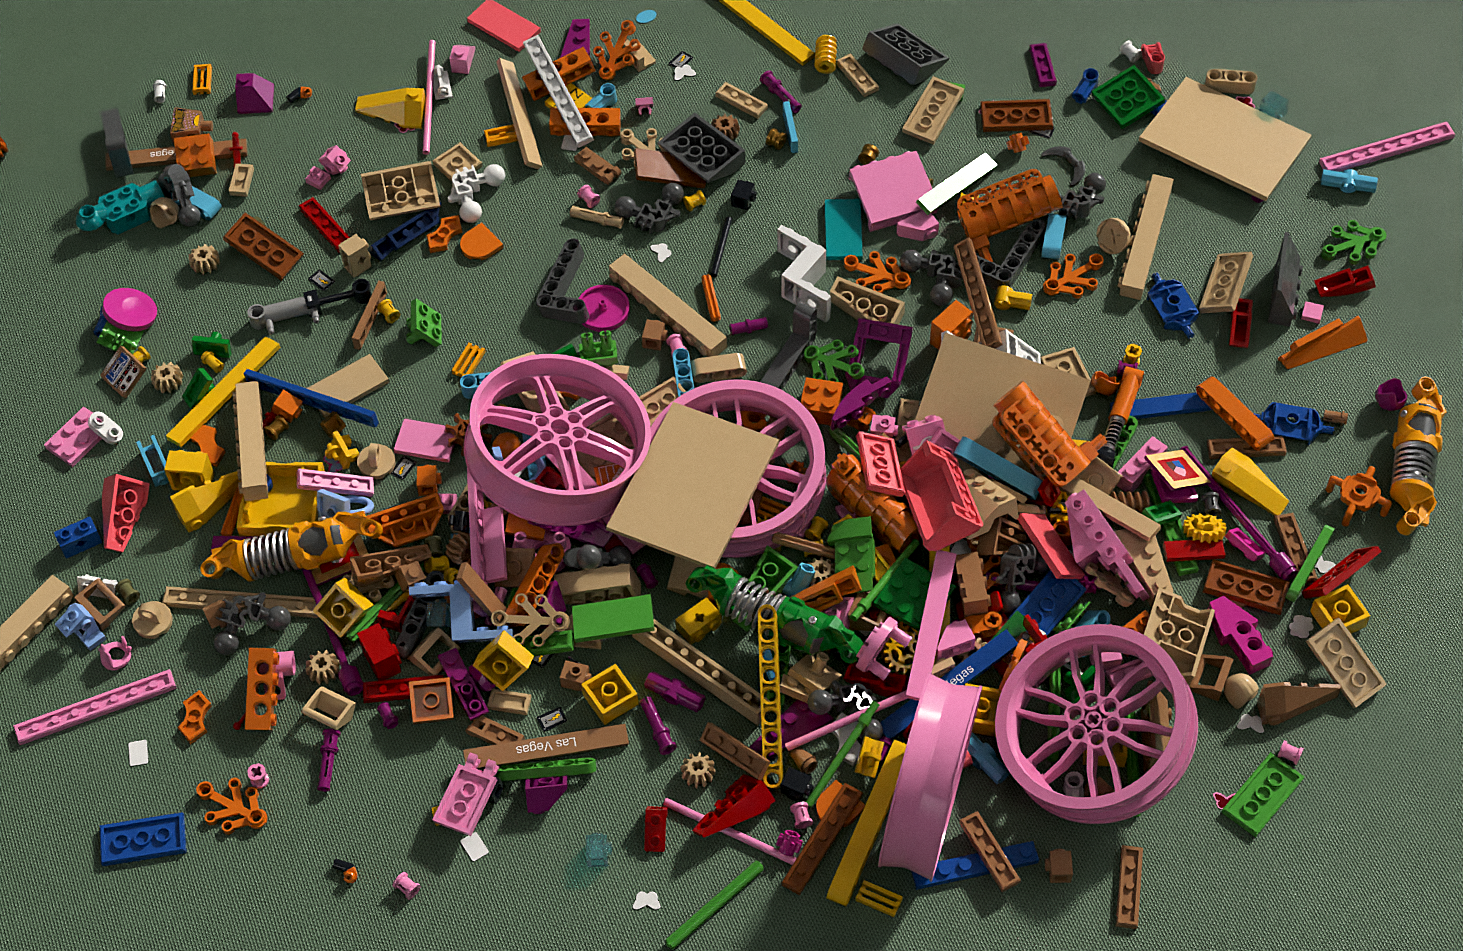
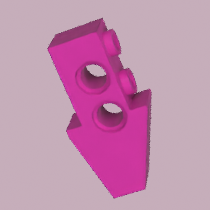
M1225 596L1211 601L1208 609L1215 610L1211 623L1221 646L1227 643L1230 645L1249 675L1270 666L1273 652L1262 640L1261 633L1256 630L1258 619Z

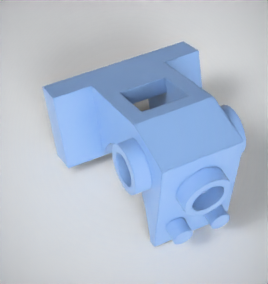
M74 603L70 605L55 623V626L66 638L75 633L90 651L106 640L105 635L99 630L92 615L81 604ZM80 629L84 631L83 635L80 633Z

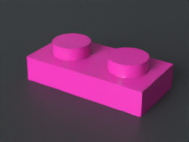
M1238 527L1229 530L1225 535L1229 543L1239 548L1249 560L1257 561L1266 554L1258 544Z

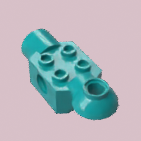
M156 180L141 187L130 183L99 197L98 204L95 206L84 205L81 207L76 216V225L81 230L93 231L101 227L104 221H106L111 232L115 234L123 233L151 220L150 205L156 199L164 197L163 192Z

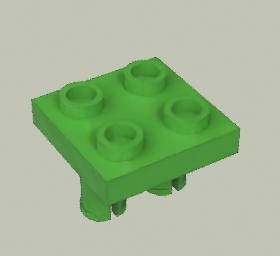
M418 299L411 301V317L406 319V325L411 329V332L406 334V340L412 345L424 339L433 346L438 347L442 345L441 314Z
M606 330L607 337H605L604 331L599 333L601 342H593V334L587 332L588 339H586V333L581 334L582 344H579L581 359L600 366L618 364L616 340H612L611 331Z

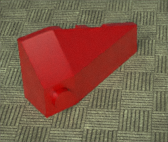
M743 774L727 788L725 798L722 801L717 800L714 804L715 810L707 813L692 831L703 838L767 811L776 800L763 781Z

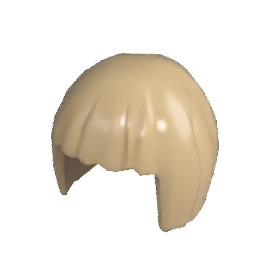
M160 197L151 203L150 216L156 227L164 228L178 220L180 208L172 199Z
M1243 673L1231 675L1224 684V694L1235 709H1240L1246 702L1252 700L1259 690L1254 679Z

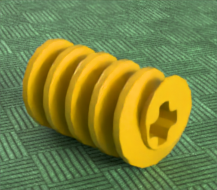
M822 35L816 40L814 67L818 72L829 74L836 70L837 40L831 35Z

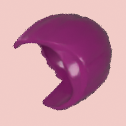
M1393 378L1379 385L1375 391V399L1384 410H1399L1407 402L1408 396L1403 390L1400 379Z

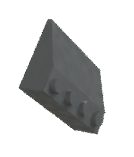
M898 23L869 31L862 50L867 52L868 56L877 59L881 65L890 68L894 74L902 76L906 79V82L913 85L925 81L949 60V57Z
M693 113L657 142L661 148L707 183L733 174L746 163L745 149L696 113Z
M1289 232L1284 233L1275 264L1268 323L1290 327L1291 321L1295 320L1297 315V309H1294V305H1297L1299 300V294H1296V290L1299 291L1301 280H1298V276H1301L1303 266L1300 265V256Z

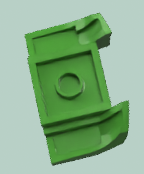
M871 517L841 521L832 526L831 534L827 540L830 547H835V574L850 566H854L862 588L861 591L855 593L870 592L873 589V578L876 577L875 540L872 534Z

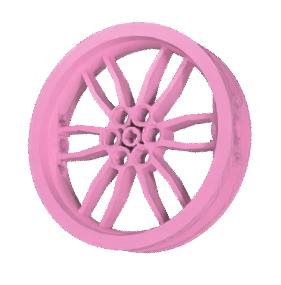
M723 380L694 388L673 401L709 415L713 414L717 418L719 412L736 410L737 425L742 426L740 410L771 415L778 420L765 427L759 433L772 437L787 425L795 431V433L779 442L771 460L782 455L801 440H803L809 455L810 464L805 475L785 467L768 464L756 489L773 498L790 502L791 505L775 517L757 524L754 503L751 498L747 507L750 511L752 525L735 529L722 557L740 558L762 554L767 545L772 549L778 548L782 545L772 542L773 534L780 532L795 537L809 524L816 514L825 492V448L821 431L815 419L797 399L785 391L765 383L750 380ZM673 402L659 414L652 424L650 444ZM764 478L782 479L798 483L799 485L796 492L792 493L775 486Z
M1092 624L1057 633L1038 644L1021 659L1009 675L1000 694L996 709L995 733L1000 755L1008 771L1039 806L1069 821L1085 824H1106L1125 820L1148 810L1161 801L1177 785L1187 770L1195 751L1198 736V714L1193 694L1186 680L1181 675L1172 658L1161 646L1149 637L1129 628L1107 624ZM1116 652L1138 657L1142 663L1124 676L1108 696L1105 697V673L1101 653ZM1094 654L1096 670L1094 690L1086 692L1081 680L1078 658ZM1068 662H1071L1072 676L1080 696V700L1075 704L1053 693L1037 689L1050 674ZM1147 672H1151L1156 678V681L1143 691L1122 701L1132 686ZM1166 687L1172 694L1175 707L1173 728L1145 720L1124 718L1147 704L1163 688ZM1033 696L1056 704L1063 708L1065 712L1064 715H1043L1027 711L1025 708ZM1092 702H1097L1094 706L1089 707ZM1116 707L1113 712H1108L1110 708ZM1077 715H1081L1079 719L1074 720ZM1022 718L1046 726L1068 728L1044 743L1028 759L1022 754L1019 742ZM1119 726L1116 731L1111 732L1112 728ZM1128 731L1152 732L1170 737V740L1165 750L1160 751L1135 742L1127 737ZM1083 734L1082 738L1076 739L1078 735ZM1098 740H1102L1099 745H1095ZM1115 743H1120L1142 755L1158 759L1148 772L1123 789L1120 770L1112 751V746ZM1070 745L1060 760L1045 774L1038 772L1036 765L1052 753ZM1084 750H1087L1086 771L1090 797H1071L1053 791L1049 784L1067 771ZM1106 755L1111 767L1115 792L1098 796L1096 779L1098 756Z

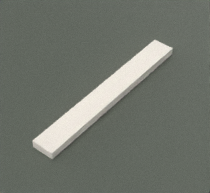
M539 35L524 41L523 44L577 147L579 148L594 141Z

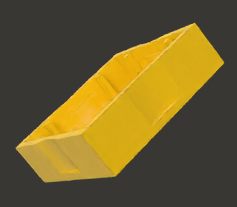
M266 462V472L271 477L273 488L268 492V498L245 501L243 494L236 527L239 536L260 537V535L266 536L268 533L273 535L275 531L280 533L283 529L287 530V528L293 527L295 523L318 521L317 491L297 489L296 472L298 469L325 472L323 462H294L286 464Z

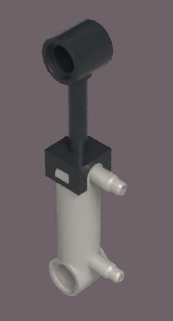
M357 279L353 282L352 290L318 298L315 289L303 292V297L266 306L254 304L248 308L247 314L250 324L254 329L260 330L266 327L268 333L272 335L274 334L273 322L309 314L314 323H319V315H322L320 305L354 297L357 303L366 304L371 298L372 291L369 281Z

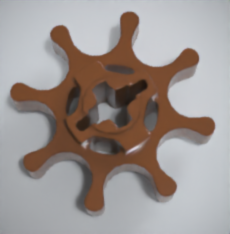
M456 413L454 421L458 425L451 426L446 424L444 432L454 435L453 438L448 439L447 446L461 445V455L464 456V439L470 419L463 420ZM483 424L480 426L482 440L490 443L492 435L482 432V430L488 428L489 424Z

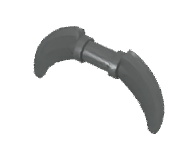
M1062 146L1052 147L1041 154L1042 157L1049 155L1061 156L1074 167V178L1070 183L1071 186L1076 185L1083 178L1085 164L1072 155L1070 148Z

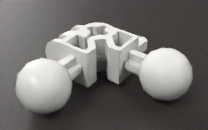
M497 164L487 166L481 174L476 173L473 165H471L469 170L467 167H463L462 172L455 169L448 202L462 204L459 213L463 221L474 223L480 219L482 209L477 202L473 201V192L480 191L479 184L487 183L490 186L502 184L505 179L504 169Z

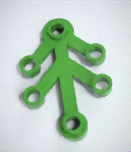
M1356 220L1348 222L1347 230L1364 234V236L1345 232L1341 226L1335 225L1332 227L1331 235L1335 238H1343L1349 241L1335 246L1332 244L1324 246L1321 257L1326 261H1332L1335 259L1336 253L1355 247L1349 256V262L1356 265L1360 261V253L1364 243L1371 242L1370 246L1366 248L1365 257L1373 259L1377 253V245L1385 241L1387 234L1380 227L1369 229L1359 226Z
M839 339L820 348L814 345L808 346L804 351V358L808 363L812 364L813 378L817 379L821 375L818 379L825 380V375L820 370V361L825 364L828 381L840 382L835 376L833 367L848 372L853 379H861L864 376L865 370L860 363L855 362L849 365L839 361L847 356L851 358L856 357L859 353L856 346L849 345L843 350L844 344ZM832 350L837 352L829 356L824 355Z

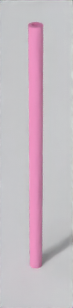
M429 40L422 152L425 155L430 153L435 40Z
M906 690L878 702L880 706L876 712L908 699L905 698ZM868 707L785 743L787 751L858 721L860 715L865 713Z
M668 798L663 803V806L698 822L705 816ZM731 827L719 831L788 864L793 865L797 859L793 856H786L780 853L778 849Z

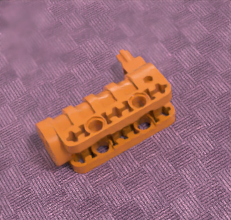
M1030 169L960 197L957 202V214L966 237H969L973 242L975 252L980 257L993 262L988 250L990 248L989 237L1063 208L1051 175L1042 177L1040 171ZM1015 180H1018V181H1019L1018 183H1015V184L1011 185V183H1012L1013 181H1015ZM979 194H985V196L977 198Z
M1024 381L1013 387L993 405L999 412L992 420V424L997 432L1034 476L1042 481L1047 476L1057 487H1062L1073 480L1099 455L1097 451L1107 443L1106 437L1099 433L1090 442L1086 441L1078 447ZM1010 433L1017 439V442L1010 439ZM1035 463H1037V465H1038L1043 471H1041V472L1037 471V470L1035 469Z
M839 453L837 460L832 463L833 469L826 478L829 492L851 514L855 513L856 518L870 516L872 534L883 544L889 543L892 552L898 550L900 553H903L913 539L919 541L921 535L918 532V527L913 519L914 516L910 508L904 502L900 503L897 500V496L867 490L862 463L852 454L847 456L845 453L842 455Z

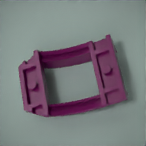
M858 318L853 345L856 346L859 353L854 358L850 357L849 365L855 362L861 364L866 339L900 344L889 393L881 397L888 399L901 384L913 327ZM845 372L850 390L866 379L871 384L883 379L865 375L861 379H853L848 372Z

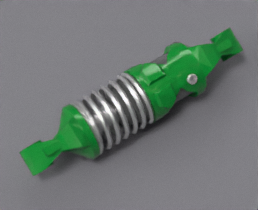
M708 565L697 567L685 582L687 589L691 592L698 593L703 590H709L718 606L720 615L726 617L731 615L733 620L739 614V623L746 616L745 626L749 625L753 619L752 629L758 625L759 608L765 604L773 606L777 612L778 644L781 646H792L810 656L820 651L837 648L841 658L846 663H854L858 659L856 655L861 649L863 642L854 634V631L847 629L836 615L829 616L805 605V601L793 596L790 598L788 596L782 597V594L776 595L775 591L769 592L768 588L762 589L761 584L755 586L754 581L748 582L747 578L737 574L732 568L715 569ZM752 586L750 594H747L748 589ZM758 590L757 597H754L755 592ZM765 610L762 613V618L765 620L773 616L771 610ZM765 631L767 636L769 635V637L773 638V631Z

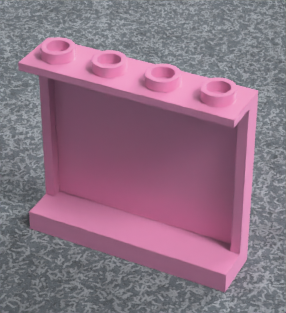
M907 151L899 156H889L881 161H872L863 166H854L850 169L848 179L854 183L869 220L868 228L870 232L896 225L897 222L923 211L916 201L932 190L917 151ZM938 209L933 211L932 214L937 213Z

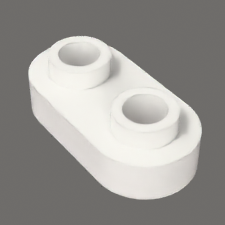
M94 412L88 418L89 428L108 444H117L122 439V429L104 413ZM96 418L101 419L102 423L97 422Z

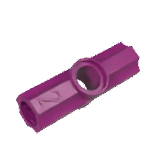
M654 671L648 674L644 683L645 688L661 695L668 703L672 705L680 704L697 713L702 709L706 700L705 695L688 688L680 679L673 678L671 680Z

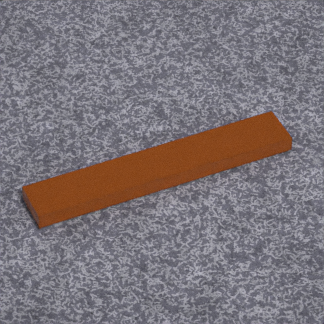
M844 783L782 881L783 887L801 895L863 796L862 791Z

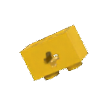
M706 597L675 619L676 629L691 645L694 642L701 641L705 634L711 630H716L722 623V616L719 614V610Z

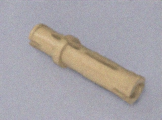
M572 206L570 209V217L597 222L602 226L609 225L621 229L624 224V217L613 216L608 212L601 213Z

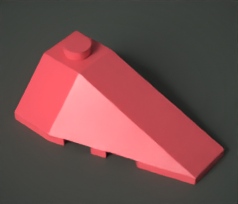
M119 474L104 478L102 513L105 549L124 552L132 535V529L140 518L139 515L142 508L147 504L150 483Z

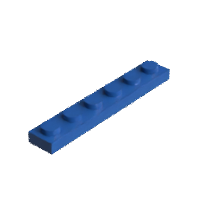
M1033 841L1001 848L1013 868L1039 862ZM978 853L938 861L932 882L928 878L911 871L916 890L990 874Z

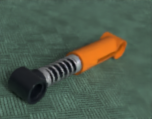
M1128 366L1125 367L1121 384L1109 415L1110 422L1104 435L1107 443L1097 451L1099 453L1097 457L1110 467H1113L1116 457V444L1120 438L1122 427L1127 424L1145 372Z

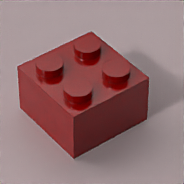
M377 623L357 633L362 652L378 681L386 680L401 673L399 665L402 662L398 655L399 651L396 645L391 643V638L386 628L382 629L380 624Z

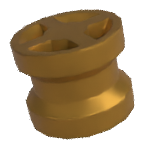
M773 128L767 135L766 144L769 146L773 145L776 149L780 150L786 142L787 135L783 132L779 133L777 129Z
M865 144L858 156V160L863 165L876 161L875 158L879 155V149L872 144Z

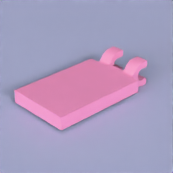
M469 753L465 766L458 765L432 821L471 836L497 782L496 777H493L499 769L496 762L488 759L484 771L477 769L481 762L478 759V755Z

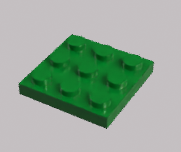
M1135 65L1091 91L1096 101L1122 129L1165 103V97Z
M905 558L874 600L873 606L919 631L932 572ZM950 583L947 602L956 591V585Z

